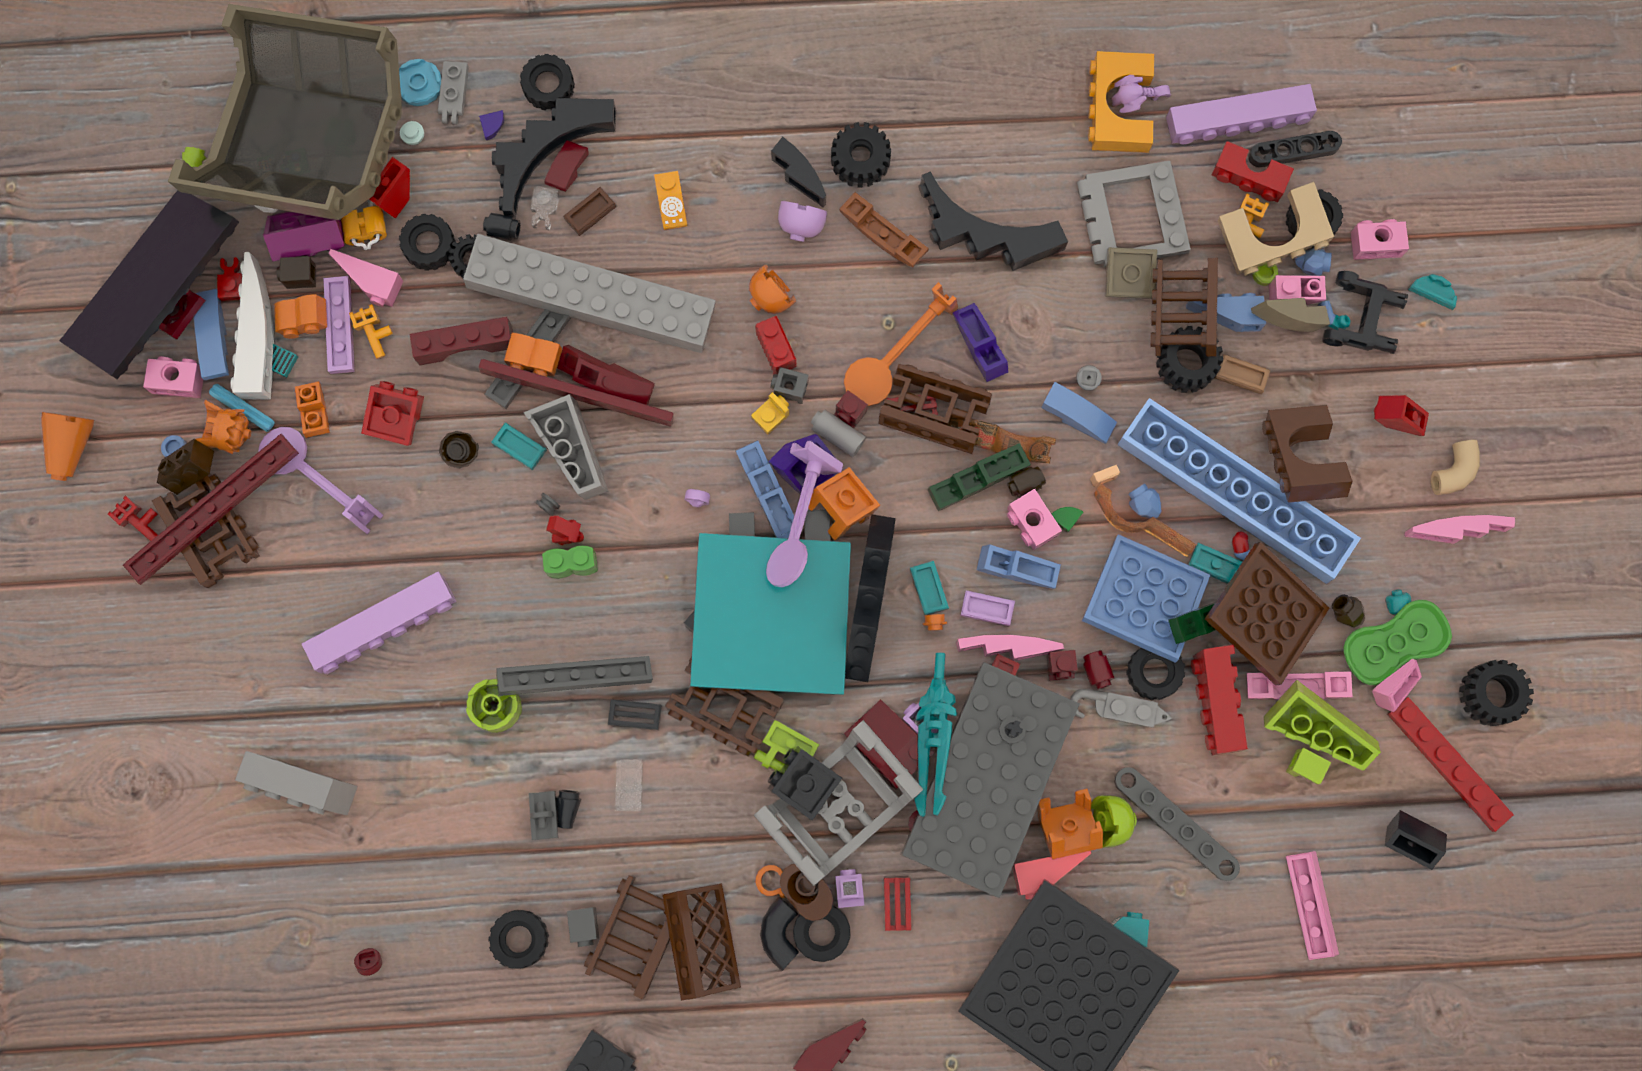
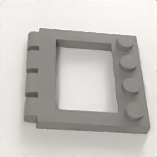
M1171 161L1086 174L1084 180L1077 182L1080 199L1089 198V200L1081 202L1085 221H1094L1086 224L1090 243H1099L1091 247L1095 264L1103 263L1104 268L1107 267V249L1109 247L1117 248L1103 187L1150 179L1164 243L1135 247L1134 249H1157V259L1190 252V244Z

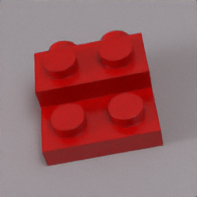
M380 381V384L371 385L361 434L406 446L411 445L416 421L420 419L424 396L418 395V390L414 388L404 387L403 391L394 389L395 384L391 382Z

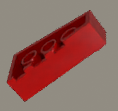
M1234 645L1203 649L1193 655L1194 660H1191L1192 673L1197 675L1198 685L1195 687L1198 700L1202 701L1203 710H1200L1202 724L1206 725L1208 735H1205L1207 750H1211L1212 756L1248 749L1244 718L1242 714L1237 712V709L1241 707V695L1238 689L1234 688L1236 677H1238L1237 666H1233L1230 659V654H1235Z

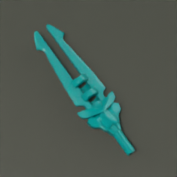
M945 653L935 654L934 678L927 693L920 698L919 706L922 708L918 711L916 720L924 719L918 726L919 785L924 790L914 798L919 815L922 817L925 816L930 747H937L934 815L938 816L947 797L943 794L942 788L953 724L951 721H948L947 716H957L956 708L953 707L956 703L955 695L949 692L946 680L944 679ZM938 729V733H932L931 730Z

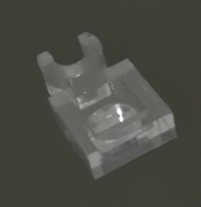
M534 186L531 211L536 212L531 220L533 228L536 229L537 223L540 220H544L545 229H550L551 221L549 214L556 215L560 193L558 189Z

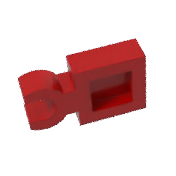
M234 257V264L231 267H227V261L224 258L220 260V267L224 270V274L217 275L218 299L220 301L240 299L239 285L242 284V273H237L241 269V262L237 257Z

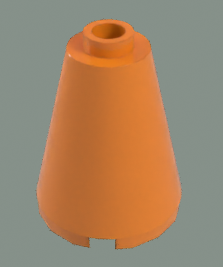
M42 412L41 423L46 473L51 474V479L67 481V477H73L94 427V420Z

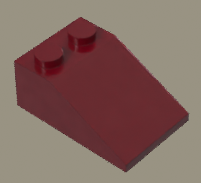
M881 699L844 733L848 738L852 729L864 720L911 775L918 770V735ZM859 743L856 748L897 790L899 787L894 781L897 777L896 773L874 748L868 751ZM931 748L929 758L934 754Z

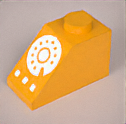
M678 171L654 174L664 230L687 227Z

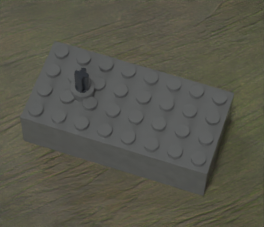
M983 662L951 734L942 788L943 794L947 796L938 816L933 814L935 771L927 790L925 816H920L918 812L900 855L1000 898L1080 703Z

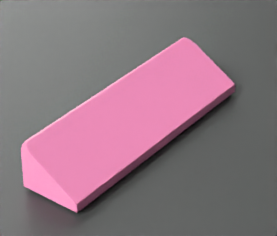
M1316 851L1286 856L1308 959L1313 960L1339 955Z

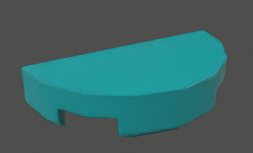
M1434 274L1423 276L1415 280L1408 289L1451 310L1456 307L1457 296L1451 287L1452 284L1442 276Z

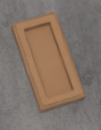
M1225 354L1223 355V362L1220 365L1221 369L1215 376V379L1258 394L1264 392L1270 374L1269 369Z

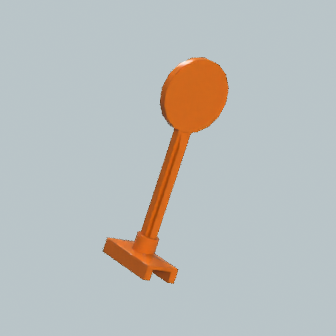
M938 282L932 288L934 301L928 306L929 309L882 360L866 357L858 359L850 365L845 373V390H849L867 403L868 406L877 405L884 401L891 392L893 384L889 367L936 316L939 317L944 310L952 315L958 309L957 298L952 295L949 299L947 294L944 295L942 285Z

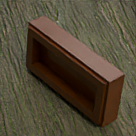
M599 187L563 217L572 229L581 236L615 209L616 204Z

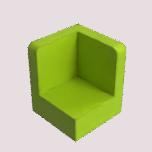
M1300 748L1296 750L1286 772L1294 777L1302 776L1315 784H1321L1331 762L1305 748Z

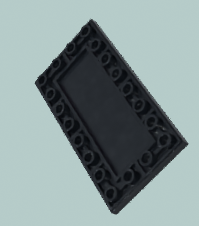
M177 190L59 341L115 379H118L128 370L129 364L135 356L142 352L144 345L158 331L160 324L166 316L173 312L175 305L189 291L191 284L197 276L204 272L205 266L211 258L218 254L225 240L234 233L239 221L196 196Z

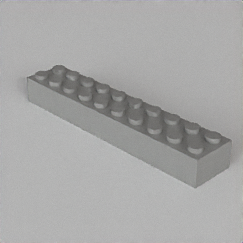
M477 234L463 278L468 289L536 308L550 310L554 313L569 315L572 318L699 353L703 352L716 302L714 299Z

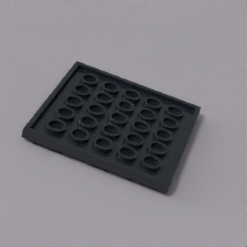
M1044 879L960 1006L958 1012L1044 1071H1113L1180 970Z

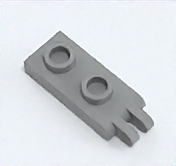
M443 62L438 114H442L443 124H448L449 115H452L451 123L458 124V117L464 114L469 70L468 63Z

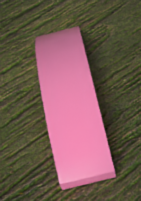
M1351 672L1288 674L1282 685L1276 686L1263 673H1246L1248 699L1279 700L1296 680L1322 699L1353 697Z

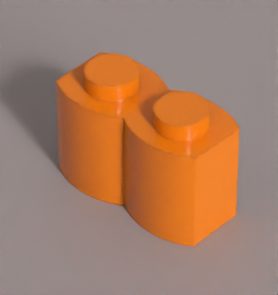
M312 294L296 299L279 301L274 304L275 332L282 334L284 338H298L303 333L317 334L320 332L319 330L327 328L326 299Z
M512 333L504 362L514 368L532 371L535 374L546 377H554L562 348L560 344Z

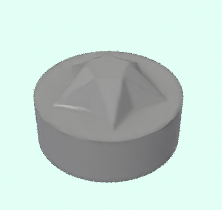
M1093 365L1081 367L1076 375L1077 383L1085 390L1097 388L1102 379L1100 371Z

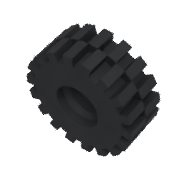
M855 122L854 128H850V125L844 127V132L840 130L837 133V139H833L831 147V165L834 166L833 171L835 175L839 174V179L842 182L846 179L849 186H853L855 182L858 183V188H863V183H867L868 187L872 186L874 180L878 183L881 181L882 175H886L891 159L889 139L886 140L884 131L878 132L879 127L874 125L871 129L869 128V123L864 122V127H860L859 122ZM856 147H865L870 151V157L866 161H856L851 153Z

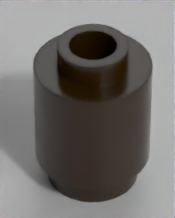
M1038 466L1034 468L1028 467L1010 476V482L1007 483V486L1013 497L1017 495L1020 498L1033 489L1036 491L1042 489V485L1046 484V480Z

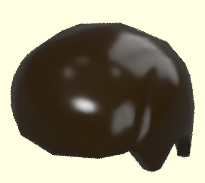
M454 431L448 433L441 440L439 454L448 466L460 469L469 466L477 458L479 445L469 433Z

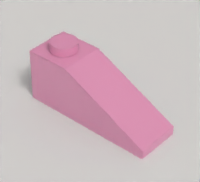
M330 249L329 254L333 260L367 295L371 303L383 307L384 304L393 307L403 284V280L398 273Z

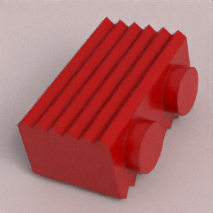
M774 316L757 323L755 326L756 336H758L762 349H764L773 374L778 375L780 367L789 370L797 367L796 357L778 317Z

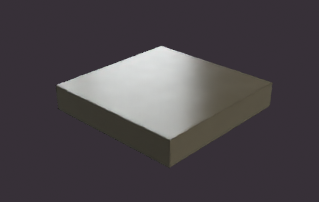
M1109 247L1107 249L1105 297L1152 299V289H1156V283H1153V268H1157V249Z

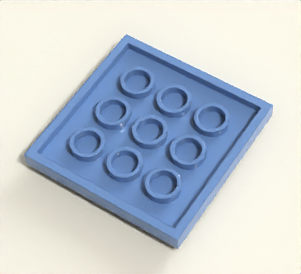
M1118 534L1082 621L1176 663L1185 642L1175 643L1168 619L1199 607L1210 574Z

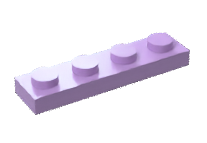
M348 276L323 278L327 311L326 346L328 372L330 374L355 372L353 326L349 315L352 312L350 278Z

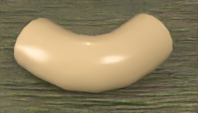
M1478 440L1461 441L1452 445L1454 454L1453 466L1446 470L1433 471L1431 474V487L1435 495L1451 494L1463 490L1475 479L1480 467Z

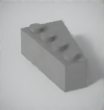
M570 394L524 412L580 497L587 500L608 491L578 402Z
M249 751L245 752L235 781L244 783L243 789L256 793L259 792V789L266 791L265 796L280 800L281 796L288 798L286 802L288 804L302 807L304 803L310 805L309 811L324 815L325 810L348 815L358 787Z

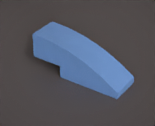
M1054 382L1041 407L1062 418L1063 423L1104 444L1107 443L1117 423L1097 406Z
M989 544L982 546L976 570L1013 581L1056 589L1061 564L1017 550L1009 551Z

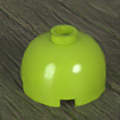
M1111 795L1095 797L1091 802V809H1094L1093 817L1095 823L1100 821L1103 829V848L1122 845L1130 839L1137 823L1135 813L1127 801L1120 797Z

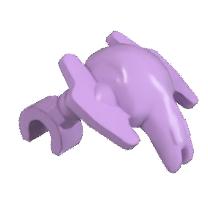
M1128 75L1115 83V87L1120 88L1118 93L1111 98L1112 106L1116 107L1124 104V107L1120 109V113L1134 112L1140 109L1146 97H1153L1154 101L1158 100V97L1161 96L1170 97V89L1168 85L1155 88L1141 87L1138 82L1143 80L1142 77Z

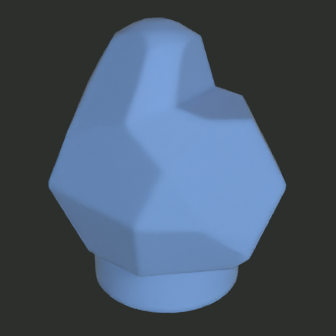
M1313 247L1305 250V255L1295 258L1296 265L1307 275L1320 276L1323 272H1330L1332 253H1326L1324 249L1315 251Z
M1143 484L1128 494L1132 499L1129 501V506L1138 515L1152 520L1160 516V497L1154 489H1148L1146 484Z

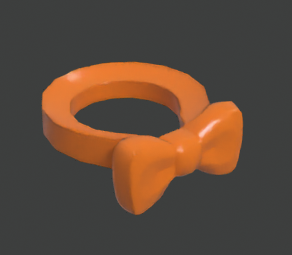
M775 865L762 867L756 875L755 883L757 889L766 896L779 895L781 898H786L781 888L768 891L762 885V877L766 872L770 870L776 871L781 877L783 870Z

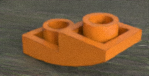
M320 382L296 386L297 408L300 411L302 431L305 438L330 433Z

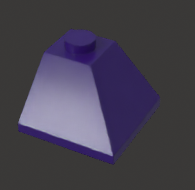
M816 434L785 444L768 461L781 478L800 495L806 478L805 470L807 464L790 453L792 444L797 443L802 448H805L806 442L811 441L834 457ZM820 473V476L816 479L814 489L834 477L837 473L828 475Z

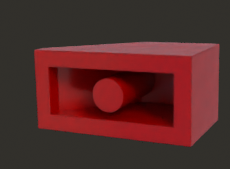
M392 157L382 170L380 184L376 187L374 196L369 200L396 219L410 200V169Z
M1406 395L1379 396L1374 409V419L1386 428L1425 436L1429 416L1426 410Z

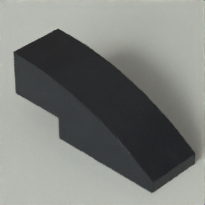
M782 136L771 150L772 161L785 169V181L824 208L826 205V193L817 173L806 157Z

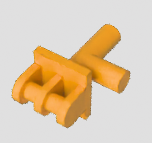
M1246 194L1239 209H1244L1253 235L1261 238L1264 229L1251 224L1253 219L1260 222L1269 203L1265 202L1263 204L1259 202L1258 198L1254 200L1249 197V194Z
M373 304L369 305V308L365 310L360 308L357 313L350 312L349 315L354 329L357 331L365 330L376 359L384 357L385 353L379 339L393 334L390 326L388 325L377 330L374 329L373 325L381 323Z

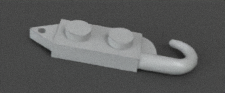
M1088 688L1075 691L1070 698L1075 702H1078L1081 698L1095 700V708L1099 716L1120 722L1154 728V725L1172 719L1158 706V702ZM1077 709L1075 716L1084 718L1085 715Z

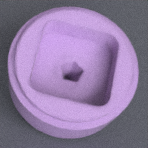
M688 489L686 490L684 500L693 507L698 508L703 505H709L710 495L701 490Z

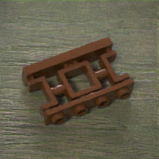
M898 364L893 378V385L903 389L898 402L885 399L879 413L878 424L973 454L980 429L969 426L974 411L987 414L992 393L981 387L965 385L959 380L943 378L934 372L918 370L912 365ZM911 384L924 388L921 396L908 393ZM927 396L950 403L945 418L923 411ZM957 399L971 403L968 412L955 408ZM904 402L917 406L914 415L901 411ZM951 417L964 421L962 430L948 426Z
M215 473L213 475L209 474L196 483L199 489L181 500L174 493L169 492L166 497L159 496L152 500V503L166 527H168L179 518L171 505L178 511H182L189 506L193 507L200 499L210 493L206 484L212 491L222 482ZM233 509L218 521L223 529L222 531L204 542L199 536L181 551L200 585L206 588L217 584L215 580H220L224 577L218 566L238 555L241 561L246 564L250 562V559L260 557L257 551L260 548L257 541L252 535H247L245 521L240 515L236 516ZM230 525L233 527L246 551L238 544L227 550L223 541L234 535ZM195 546L203 553L213 547L215 548L218 556L206 562L210 570Z
M692 656L689 660L688 666H686L684 670L686 673L690 675ZM689 687L684 699L672 693L665 707L669 710L668 715L679 721L682 718L691 721L690 726L702 733H704L705 729L714 733L713 739L725 745L729 741L737 745L736 751L749 757L750 753L754 755L757 753L763 742L752 735L763 713L775 719L784 703V699L770 691L712 688L709 693L699 687ZM718 690L740 701L729 722L708 712ZM740 691L772 706L771 709L761 705L755 716L743 711L748 698L739 694ZM692 696L704 701L699 714L708 718L705 722L680 709L676 704L679 703L687 707ZM737 719L750 725L744 737L752 741V745L720 730L721 727L732 730Z

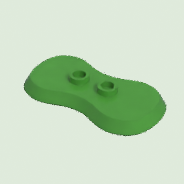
M1415 600L1406 604L1390 621L1378 626L1359 628L1352 632L1345 641L1344 656L1349 668L1361 682L1368 685H1379L1411 659L1432 658L1442 654L1451 643L1452 632L1447 618L1437 605L1427 600Z

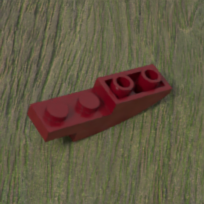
M570 345L563 346L557 369L573 376V381L599 392L645 405L649 404L655 383L615 363L609 365Z

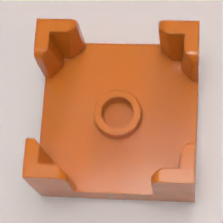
M848 467L813 490L808 508L810 511H813L819 503L822 504L835 520L834 524L828 529V533L835 541L842 537L858 521L860 524L867 521L871 514L880 507V504L851 468Z
M1088 789L1076 791L1075 803L1051 808L1049 797L1040 799L1038 819L1052 860L1103 848V829L1100 821L1095 823L1091 812V797Z

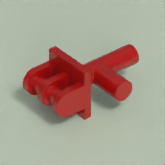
M125 495L123 497L124 501L121 504L117 503L115 505L116 509L113 512L109 511L107 514L119 526L125 527L130 523L149 541H152L158 534L148 524L158 513L150 508L139 518L137 514L142 508ZM123 513V517L119 519L118 517Z

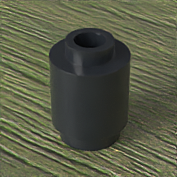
M490 213L489 217H485L483 231H486L488 237L509 241L519 237L521 222L516 220L515 217L497 213Z

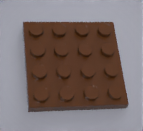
M1262 542L1254 544L1205 620L1276 686L1282 685L1330 608Z

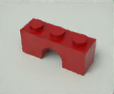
M1227 141L1211 175L1220 182L1239 186L1242 191L1261 195L1264 200L1279 202L1286 190L1294 168L1271 160L1265 171L1254 172L1246 164L1249 150Z

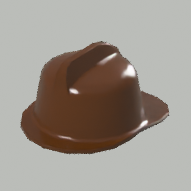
M794 863L784 869L780 877L781 891L798 913L811 921L821 920L826 917L833 904L832 892L826 882L821 879L813 886Z

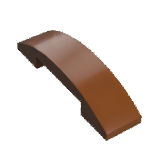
M856 192L839 209L873 243L910 267H914L929 251L928 247L911 234L907 236L874 211L873 205Z

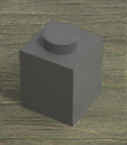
M596 907L567 911L570 943L577 942L578 947L593 945L594 939H600Z

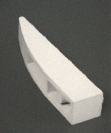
M244 252V261L241 262L240 266L242 284L239 285L240 307L237 308V319L239 322L238 330L235 331V342L237 345L236 353L233 355V366L235 369L234 377L231 378V389L242 400L271 399L274 344L271 304L258 260L250 252Z

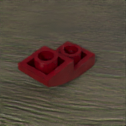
M567 140L558 152L546 175L545 185L566 192L578 177L577 169L588 157V148Z

